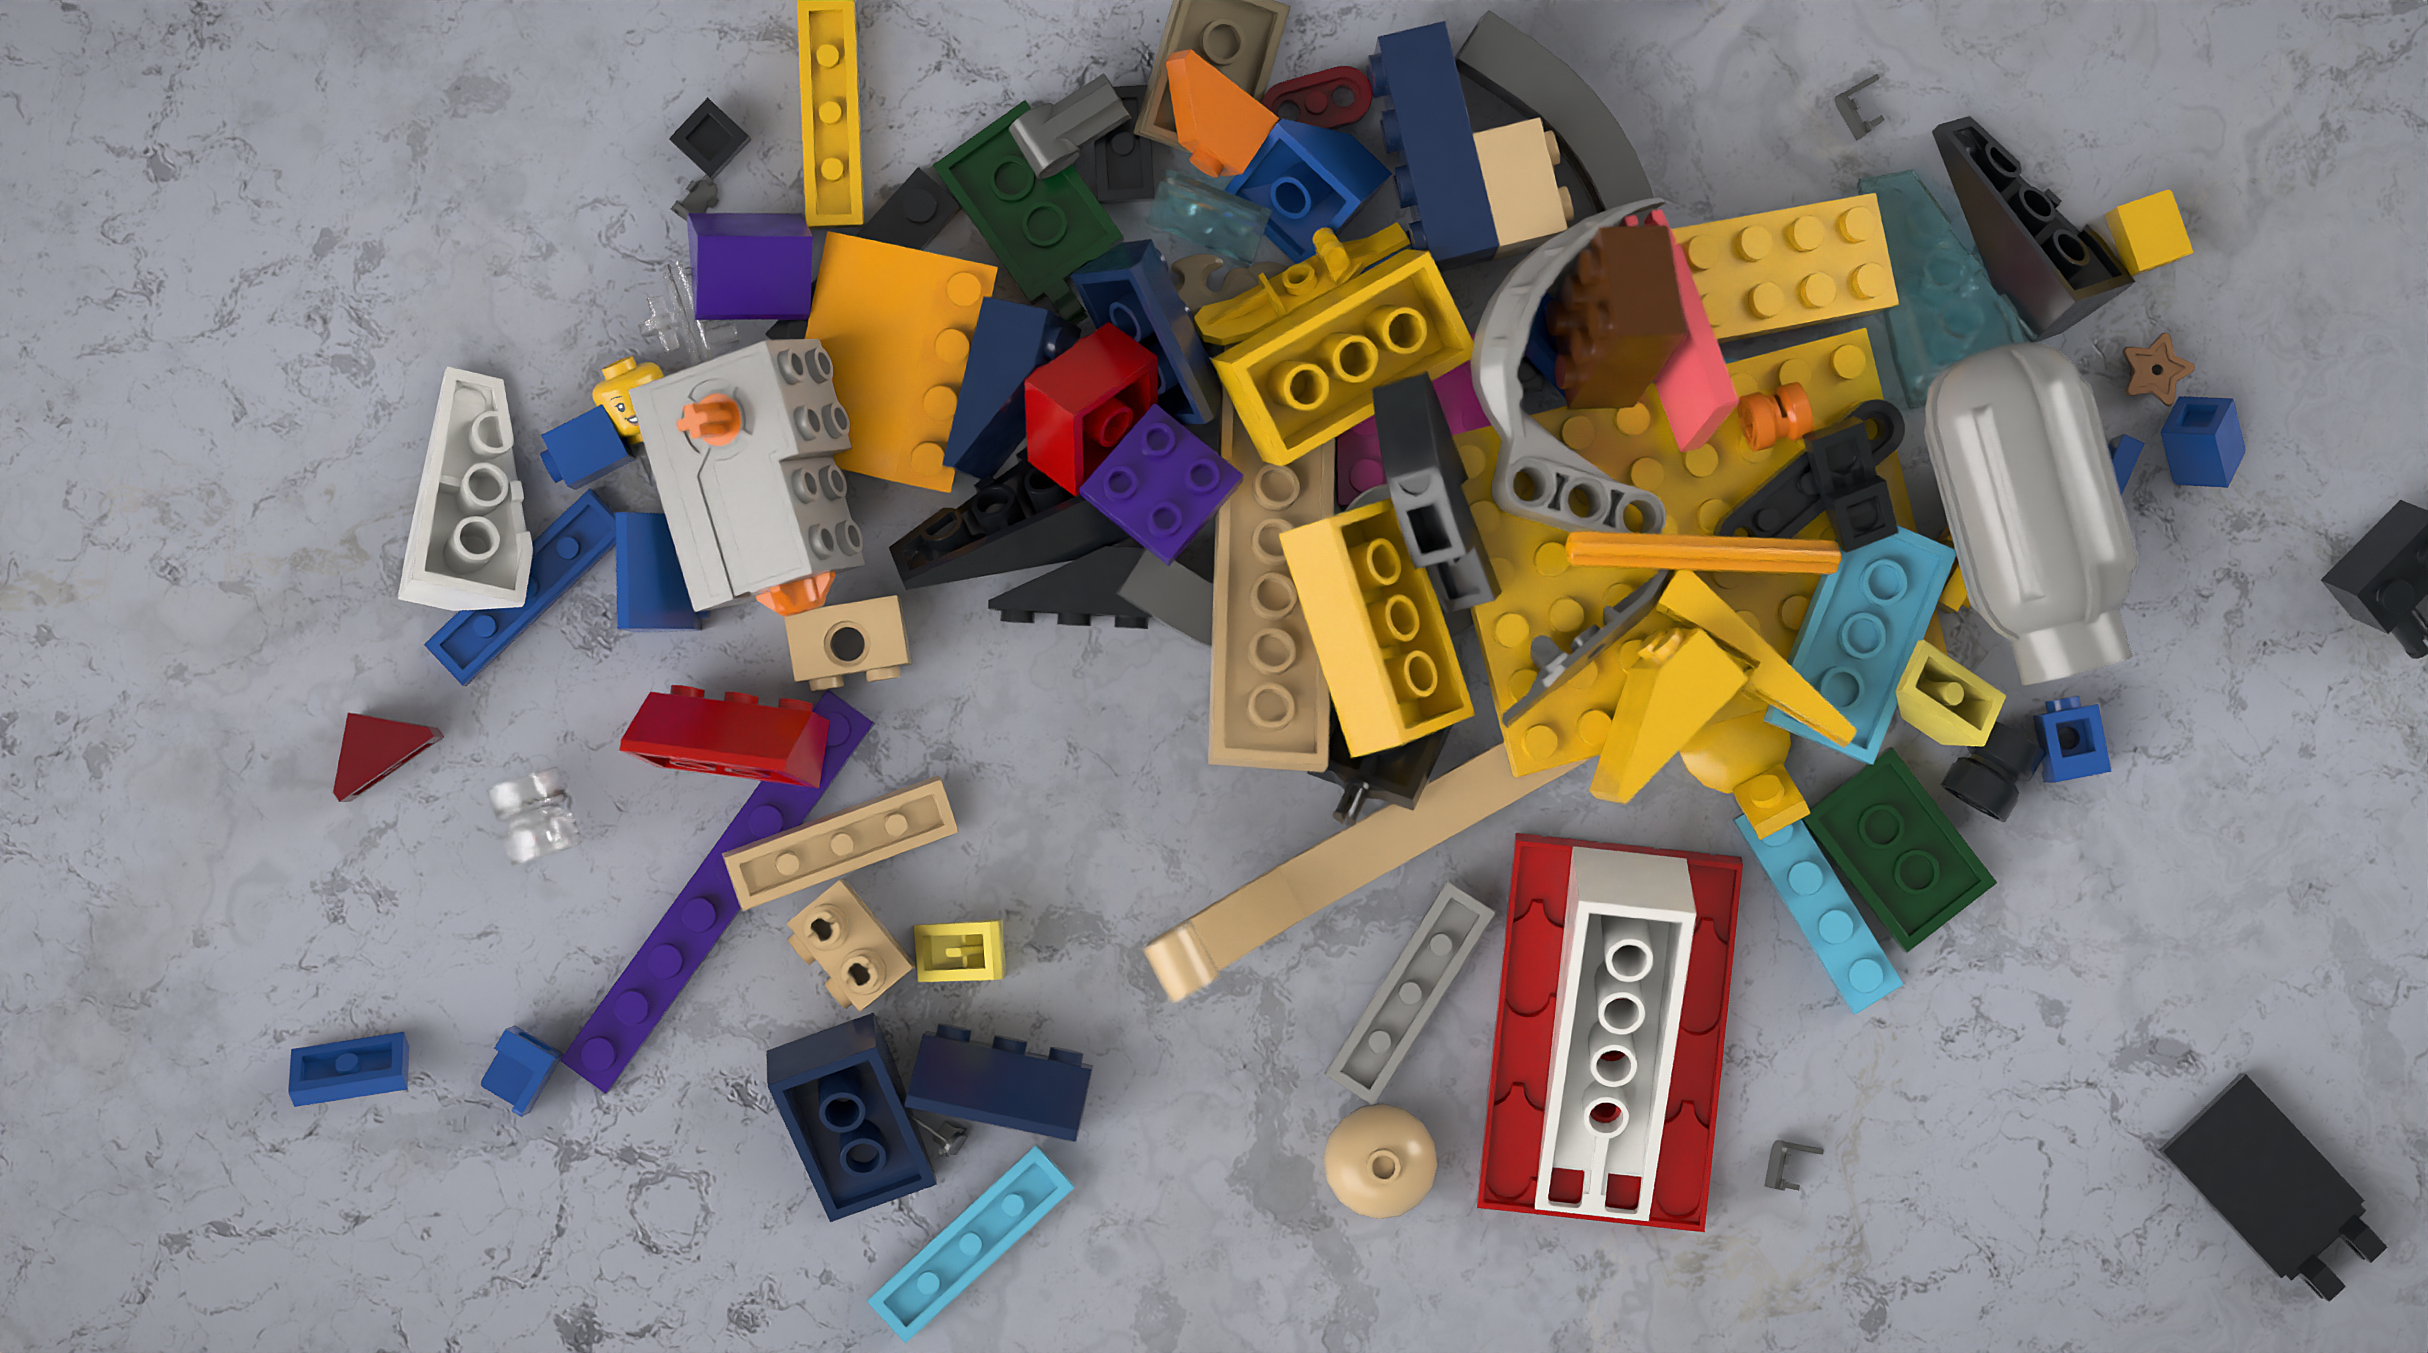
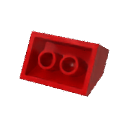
M671 685L670 694L649 692L620 742L619 751L657 768L819 788L830 720L812 712L813 704L802 700L780 698L778 707L758 705L759 697L746 693L727 691L723 701L704 698L705 690L699 688Z

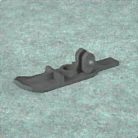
M1659 569L1655 576L1613 608L1609 605L1605 607L1603 612V623L1605 626L1600 629L1594 624L1582 632L1570 645L1573 653L1569 656L1566 652H1562L1549 637L1541 635L1534 638L1531 643V660L1539 668L1540 672L1529 693L1502 714V723L1507 728L1544 697L1567 683L1649 615L1667 587L1675 569Z

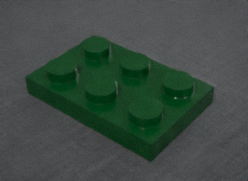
M1893 747L1885 749L1876 756L1873 765L1866 764L1809 808L1811 814L1801 818L1809 831L1903 952L1908 953L1997 884L1994 877Z

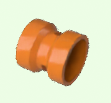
M1798 382L1777 386L1775 392L1765 396L1760 392L1741 396L1738 399L1737 410L1741 430L1745 441L1753 452L1771 448L1779 439L1787 438L1790 441H1797L1803 439V435L1813 432V416L1810 403L1804 389Z

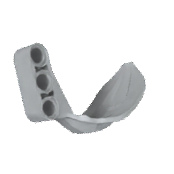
M1655 197L1632 202L1586 218L1538 246L1509 272L1485 307L1475 333L1470 363L1472 385L1485 415L1501 438L1491 493L1498 507L1511 515L1569 532L1632 533L1623 522V511L1626 505L1632 504L1639 509L1643 517V526L1639 533L1661 534L1666 524L1664 505L1656 495L1639 488L1618 483L1566 447L1519 407V401L1523 397V390L1517 378L1518 365L1524 352L1530 324L1540 299L1564 265L1594 237L1599 227L1611 226L1615 222L1622 220L1625 216L1634 215L1651 208L1657 209L1666 203L1662 198ZM1518 471L1524 472L1533 480L1535 486L1534 495L1529 502L1520 499L1514 492L1513 478ZM1572 488H1578L1583 491L1588 498L1589 510L1583 518L1574 515L1569 508L1568 495Z

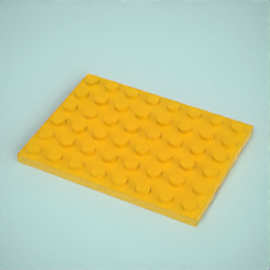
M1866 328L1725 364L1738 399L1741 396L1760 392L1765 396L1775 392L1777 386L1798 382L1804 389L1810 403L1813 416V432L1830 426L1859 402L1875 399L1884 400ZM1655 383L1649 385L1632 408L1567 410L1566 405L1529 415L1566 447L1618 483L1639 488L1656 495L1663 503L1666 511V524L1661 534L1713 536L1714 528L1722 516L1805 447L1803 439L1790 441L1787 438L1777 440L1771 448L1753 452L1742 433L1737 404L1702 448L1680 453ZM1868 418L1864 423L1868 439L1872 440L1877 434V425L1872 419ZM1490 425L1452 435L1468 475V479L1461 487L1502 590V593L1495 601L1472 606L1470 610L1513 777H1522L1601 755L1629 669L1641 657L1637 652L1638 647L1649 635L1659 628H1663L1665 631L1669 628H1686L1656 610L1659 600L1678 570L1674 571L1667 587L1649 615L1567 683L1548 694L1507 728L1502 723V714L1529 693L1540 672L1539 668L1531 660V643L1533 639L1541 635L1547 636L1562 652H1566L1568 656L1571 655L1573 651L1570 645L1582 632L1594 624L1600 629L1605 626L1603 623L1605 607L1609 605L1613 608L1655 576L1659 569L1584 567L1569 564L1567 554H1565V544L1569 534L1572 532L1511 515L1501 510L1494 502L1491 485L1501 444V438L1494 427ZM1896 449L1878 464L1875 469L1877 475L1887 481L1897 525L1917 533ZM1518 471L1513 478L1514 492L1520 499L1529 502L1534 495L1535 486L1533 480L1529 475ZM1572 488L1568 495L1569 508L1574 515L1583 518L1589 510L1588 498L1583 491L1578 488ZM1628 504L1623 511V522L1626 528L1632 533H1639L1643 526V517L1639 509L1632 504ZM1824 510L1792 538L1835 541L1836 535L1826 510ZM1738 528L1733 536L1748 537V534L1743 528ZM1691 570L1787 662L1821 574ZM1935 608L1923 640L1948 656L1937 609ZM1722 649L1750 679L1755 668ZM1747 680L1702 727L1766 710L1770 704L1744 689L1748 682Z

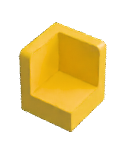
M2164 190L2120 205L2105 214L2121 263L2131 276L2179 261L2194 253L2171 190Z

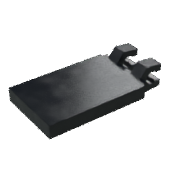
M2239 1074L2158 1150L2275 1276L2283 1278L2286 1275L2291 1281L2299 1276L2319 1298H2324L2328 1302L2346 1286L2318 1256L2338 1237L2360 1259H2366L2370 1263L2388 1248L2375 1232L2359 1218L2367 1211L2361 1205L2365 1200L2247 1074Z

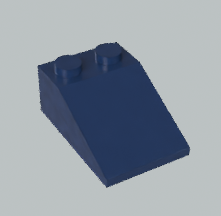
M983 296L942 465L979 481L983 480L988 474L993 478L1027 436L1025 379L1038 367L1047 365L1072 348L1081 339L1082 329L1047 309Z
M874 1013L766 1051L768 1089L830 1222L937 1185V1179L917 1122L910 1118L911 1115H914L912 1108L904 1107L907 1094L895 1060Z

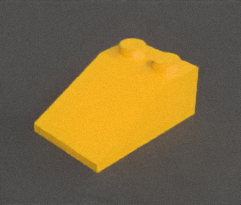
M1659 628L1649 635L1638 647L1637 652L1641 657L1629 669L1589 789L1596 799L1626 804L1749 679L1702 628H1669L1667 631Z

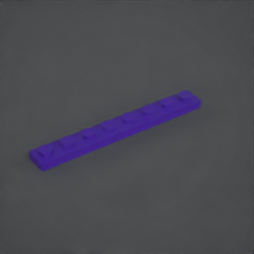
M830 690L824 693L812 710V712L830 720L819 788L766 781L759 783L559 1060L605 1094L614 1086L741 910L722 853L802 825L875 723Z

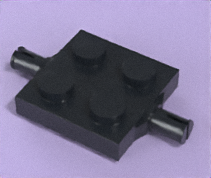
M1334 705L1329 714L1328 767L1324 772L1307 771V774L1338 784L1345 790L1336 810L1333 812V818L1341 824L1344 823L1345 818L1347 826H1354L1356 824V819L1366 798L1381 799L1414 811L1453 724L1404 744L1352 758Z

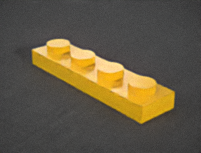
M797 0L806 224L809 230L861 228L865 226L856 1Z

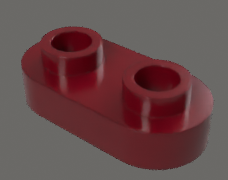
M1337 66L1277 83L1266 92L1261 104L1279 118L1276 124L1281 120L1278 116L1279 108L1284 104H1293L1300 112L1298 119L1295 120L1296 122L1334 130L1355 124L1367 114L1372 101V87L1366 75L1360 70L1351 66ZM1341 88L1348 89L1352 92L1354 101L1350 106L1340 107L1334 103L1333 93Z

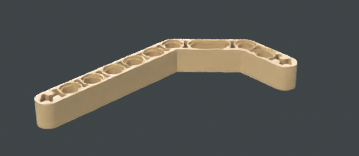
M1503 740L1427 782L1414 811L1392 803L1357 821L1354 826L1346 827L1265 872L1147 942L1143 947V951L1171 1002H1176L1214 981L1220 976L1219 971L1304 918L1594 757L1522 777H1513Z

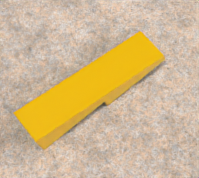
M1678 570L1659 600L1656 610L1686 628H1702L1720 648L1755 668L1744 689L1845 748L1851 742L1857 729L1691 570Z

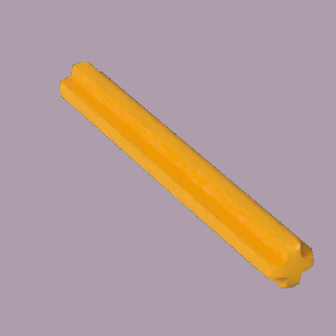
M1574 531L1569 534L1565 544V554H1567L1569 564L1584 567L1832 575L1837 572L1839 562L1842 561V552L1839 551L1838 543L1834 540Z

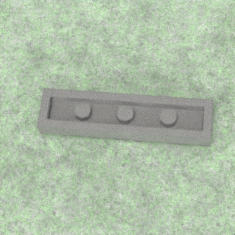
M1446 881L1324 1074L1371 1105H1374L1496 912Z

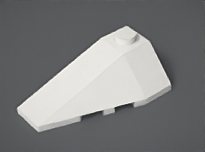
M448 366L445 369L406 548L398 595L400 600L452 611L522 607L525 604L533 546L530 531L527 532L522 507L524 495L521 481H518L512 450L514 438L503 379Z

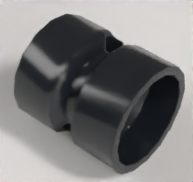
M1995 721L1985 746H1967L1971 756L1958 758L1951 765L1940 785L1946 791L1978 811L1998 821L2006 822L2018 802L2019 791L2015 786V782L2030 781L2046 753L2026 737Z

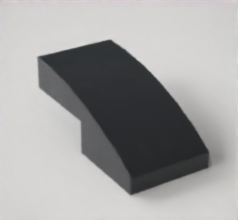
M1853 416L1803 435L1813 476L1841 549L1848 553L1899 533L1887 481L1876 473L1864 421Z

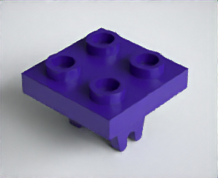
M1154 403L1080 487V495L1169 567L1244 481V476L1239 470Z

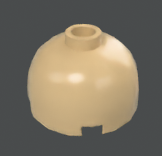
M1384 1103L1360 1106L1341 1119L1328 1136L1323 1156L1326 1179L1337 1199L1356 1214L1375 1219L1401 1216L1418 1206L1433 1187L1438 1167L1435 1142L1423 1122L1404 1108Z

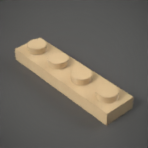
M934 776L724 852L722 856L739 905L744 911L950 836L959 831L942 780L938 776Z

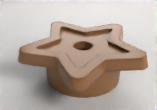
M2161 333L2149 348L2125 347L2122 352L2130 365L2131 378L2125 389L2126 395L2153 394L2166 406L2173 405L2175 401L2176 382L2195 370L2193 363L2175 356L2171 337L2167 333ZM2153 365L2161 367L2162 372L2160 375L2152 373Z

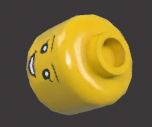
M630 355L601 369L605 379L593 388L592 397L597 407L603 404L620 438H627L630 445L642 442L643 438L629 390L663 378L664 375L657 364L653 362L636 364L633 355Z

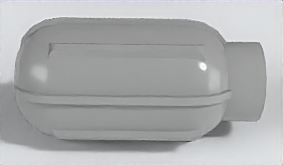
M2037 342L2012 343L1973 353L1950 364L1946 369L1937 374L1929 387L1925 404L1926 426L1924 435L1972 608L1978 611L1998 634L2010 639L2022 685H2031L2063 678L2131 658L2132 653L2120 607L2130 592L2133 573L2138 567V558L2090 384L2083 380L2077 366L2062 352L2048 344Z

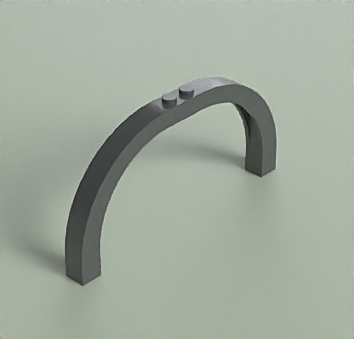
M1488 10L1478 20L1455 57L1457 71L1506 102L1528 120L1540 117L1544 132L1553 130L1559 152L1569 163L1583 186L1595 215L1618 206L1654 198L1637 153L1616 118L1594 90L1565 62L1537 41ZM1651 208L1634 214L1639 222L1638 226H1645L1644 220L1651 211L1657 209ZM1622 220L1615 222L1611 226H1619ZM1144 547L1140 554L1141 558L1125 583L1121 584L1116 594L1143 610L1163 625L1196 643L1212 648L1214 585L1175 560L1168 567ZM1470 607L1443 614L1450 638L1474 625Z

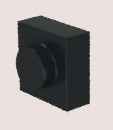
M708 97L669 138L680 151L712 180L752 140L747 133Z

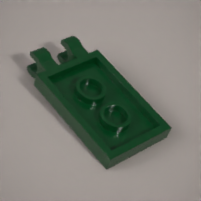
M1024 100L932 166L1033 306L1046 296L1059 316L1076 326L1088 318V315L1066 282L1071 279L1070 275L1123 242L1124 237L1073 165L1049 178L1038 179L1009 132L1011 124L1021 115L1031 110L1029 104Z

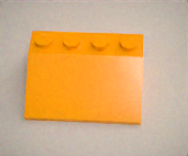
M827 231L805 339H820L822 348L828 353L833 365L832 383L837 400L845 409L850 422L848 436L852 449L833 455L836 466L843 470L951 493L955 470L943 466L942 463L983 296L992 297L998 267Z

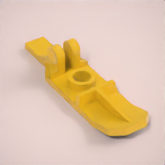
M1398 222L1368 238L1342 243L1338 241L1332 229L1327 227L1321 228L1314 233L1312 238L1317 254L1298 264L1292 265L1287 270L1268 280L1264 273L1258 275L1259 285L1232 299L1203 306L1193 318L1194 326L1205 342L1223 346L1246 340L1356 278L1365 267L1411 243Z

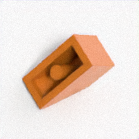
M1187 49L1171 53L1166 61V68L1179 144L1192 153L1189 158L1191 163L1211 177L1218 178L1219 175L1225 177L1242 174L1279 118L1193 50Z

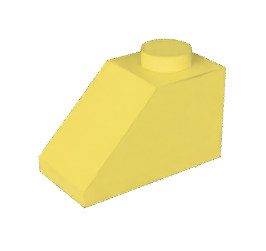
M1925 640L1917 641L1895 690L1901 718L1941 745L1984 747L2006 699L2005 694Z

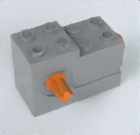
M820 339L765 340L629 390L694 612L745 605L759 601L783 617L801 614L823 606L837 574L865 565L861 552L863 549L862 534L857 524L851 519L845 498L847 492L846 480L840 468L835 465L833 458L835 454L852 449L848 436L850 422L845 409L838 403L832 383V361L826 350L822 348Z

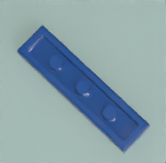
M589 488L532 542V561L525 604L522 607L459 611L424 644L462 686H467L616 546L615 513L594 490Z

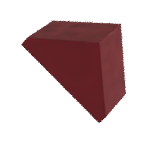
M348 713L333 794L339 802L353 801L443 739L444 735L437 727L360 713Z

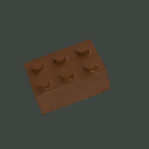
M1668 225L1599 227L1587 248L1582 250L1580 258L1570 274L1564 278L1563 285L1554 299L1548 303L1546 310L1547 330L1551 336L1556 337L1558 349L1555 361V380L1558 388L1564 389L1567 410L1634 407L1686 336L1687 330Z

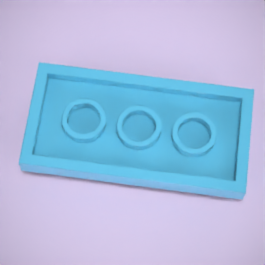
M1897 525L1899 533L1848 553L1841 549L1837 538L1835 539V542L1838 543L1839 551L1842 552V561L1839 562L1837 572L1832 575L1821 574L1787 659V663L1857 729L1851 742L1843 748L1771 704L1763 720L1865 764L1872 765L1898 703L1895 690L1917 641L1924 638L1957 555L1955 549Z

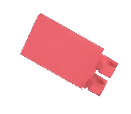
M1662 209L1651 211L1644 220L1645 226L1668 225L1687 334L1657 374L1654 383L1680 453L1702 448L1739 403L1681 245L1680 243L1675 244L1676 239ZM1636 215L1625 216L1619 226H1638L1639 222Z

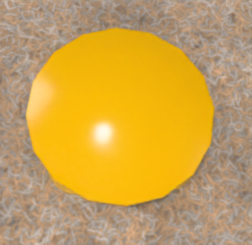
M1766 709L1701 727L1679 749L1687 772L1697 778L1704 786L1729 794L1733 793L1731 789L1782 763L1784 765L1791 746L1790 732L1763 721L1768 710Z

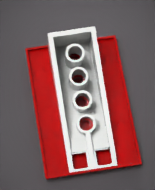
M1515 833L1479 1168L1477 1208L1705 1232L1743 870L1742 857Z

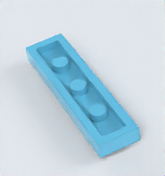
M1744 813L1732 820L1852 1014L1856 1015L1904 985L1801 819L1761 840L1757 837Z
M1037 1144L1034 1145L868 1298L867 1302L906 1344L1072 1191L1075 1185Z

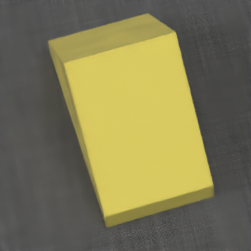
M1002 918L914 925L918 982L998 980L1006 976Z

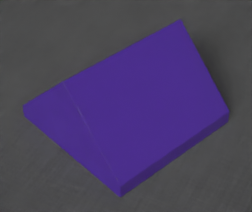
M688 213L687 228L695 320H809L813 236L801 213Z

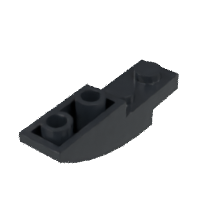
M1428 371L1375 386L1372 389L1380 451L1394 509L1414 568H1426L1443 614L1495 601L1502 593V590L1461 487L1468 479V475Z

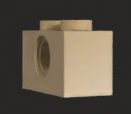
M898 595L821 607L801 614L784 617L794 680L798 683L809 682L811 692L844 687L843 676L864 672L866 673L867 682L901 677L899 667L912 665L902 599ZM846 629L858 630L865 642L862 654L853 661L841 660L834 648L836 637Z

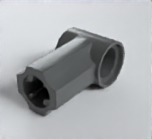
M1103 73L1056 104L1045 103L1027 111L1011 124L1009 132L1038 179H1045L1056 175L1072 165L1081 156V149L1132 117L1111 82Z

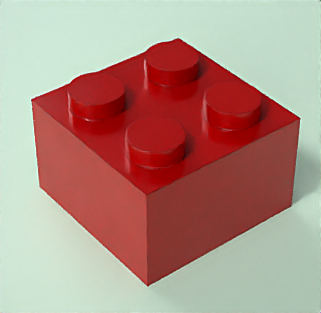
M1108 322L1091 335L1079 339L1072 348L1047 365L1038 367L1025 379L1028 462L1075 497L1080 494V487L1154 403L1158 405V357Z

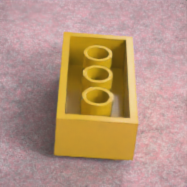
M1876 193L1671 229L1676 239L1675 244L1680 243L1717 344L1869 316L1899 305Z
M1405 249L1214 357L1211 361L1261 460L1283 467L1374 415L1372 389L1375 386L1424 371H1428L1430 379L1433 381L1470 360L1474 342L1430 252Z
M1392 497L1279 534L1352 758L1404 744L1475 715L1436 593L1426 568H1414L1394 509Z

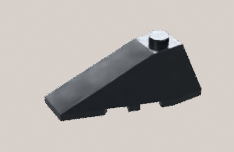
M1971 116L1939 124L1932 131L1996 297L2008 312L2010 321L2015 329L2025 335L2030 342H2039L2065 332L2121 294L2135 282L2102 237L2088 224L2079 231L2056 209L2062 200L2049 188L2043 193L2029 185L2020 176L2022 170L2020 162Z
M1026 446L1016 454L1018 464L996 480L988 474L983 480L974 485L977 494L956 509H940L892 544L889 550L905 589L910 590L1072 561L1105 546H1113L1132 536L1080 494L1075 497L1028 462Z

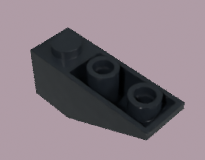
M1105 546L988 601V609L991 611H1001L1000 622L1034 623L1035 613L1058 614L1057 625L1091 626L1092 616L1115 617L1114 628L1148 629L1149 619L1154 618L1116 594L1121 584L1125 583L1141 558L1140 554L1144 548Z

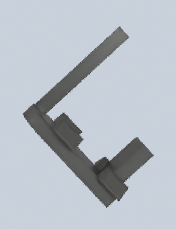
M1878 74L1835 97L1836 107L1856 141L1874 130L1873 128L1885 119L1881 115L1870 122L1869 120L1863 122L1857 112V109L1861 108L1856 98L1850 100L1848 96L1880 79Z
M707 174L698 183L692 180L686 188L690 192L682 203L677 200L671 207V210L687 222L688 213H704L708 207L713 209L719 201L716 198L718 194L717 185Z
M914 1115L910 1116V1118L935 1134L932 1140L944 1148H939L940 1156L944 1154L946 1157L956 1155L968 1138V1135L964 1133L967 1128H956L945 1121L938 1132H936Z
M1776 1140L1771 1148L1764 1186L1785 1191V1188L1799 1191L1800 1185L1786 1182L1787 1179H1782L1784 1164L1789 1165L1791 1154L1786 1153L1787 1148L1823 1155L1824 1149Z

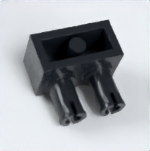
M2400 500L2321 581L2351 618L2389 634L2391 632L2405 648V652L2410 658L2419 659L2428 654V647L2423 642L2424 639L2428 641V622L2416 608L2428 595V510Z

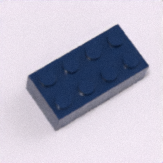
M1446 21L1379 36L1374 54L1368 55L1369 65H1366V70L1372 87L1373 98L1383 97L1386 110L1382 111V120H1379L1386 153L1396 152L1400 165L1395 167L1396 175H1393L1397 201L1400 209L1410 207L1413 219L1412 223H1408L1409 230L1406 231V235L1411 243L1408 247L1411 250L1429 251L1439 273L1491 261L1500 245Z

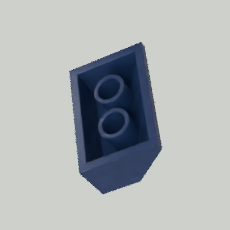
M1152 239L1121 242L1072 273L1070 276L1096 330L1110 322L1158 357V406L1181 425L1206 424L1212 420L1222 399V386L1211 361L1213 358L1203 348L1192 325L1191 311L1186 303L1179 298L1168 275L1167 261L1163 254L1155 247Z
M938 1023L936 1033L931 1031L923 1033L904 1107L1072 1142L1077 1141L1093 1065L1082 1063L1084 1053L1059 1047H1050L1048 1056L1027 1052V1041L1000 1035H994L993 1043L988 1044L970 1040L972 1032L970 1029Z

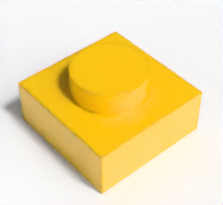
M1782 763L1731 789L1759 840L1811 814L1804 798Z

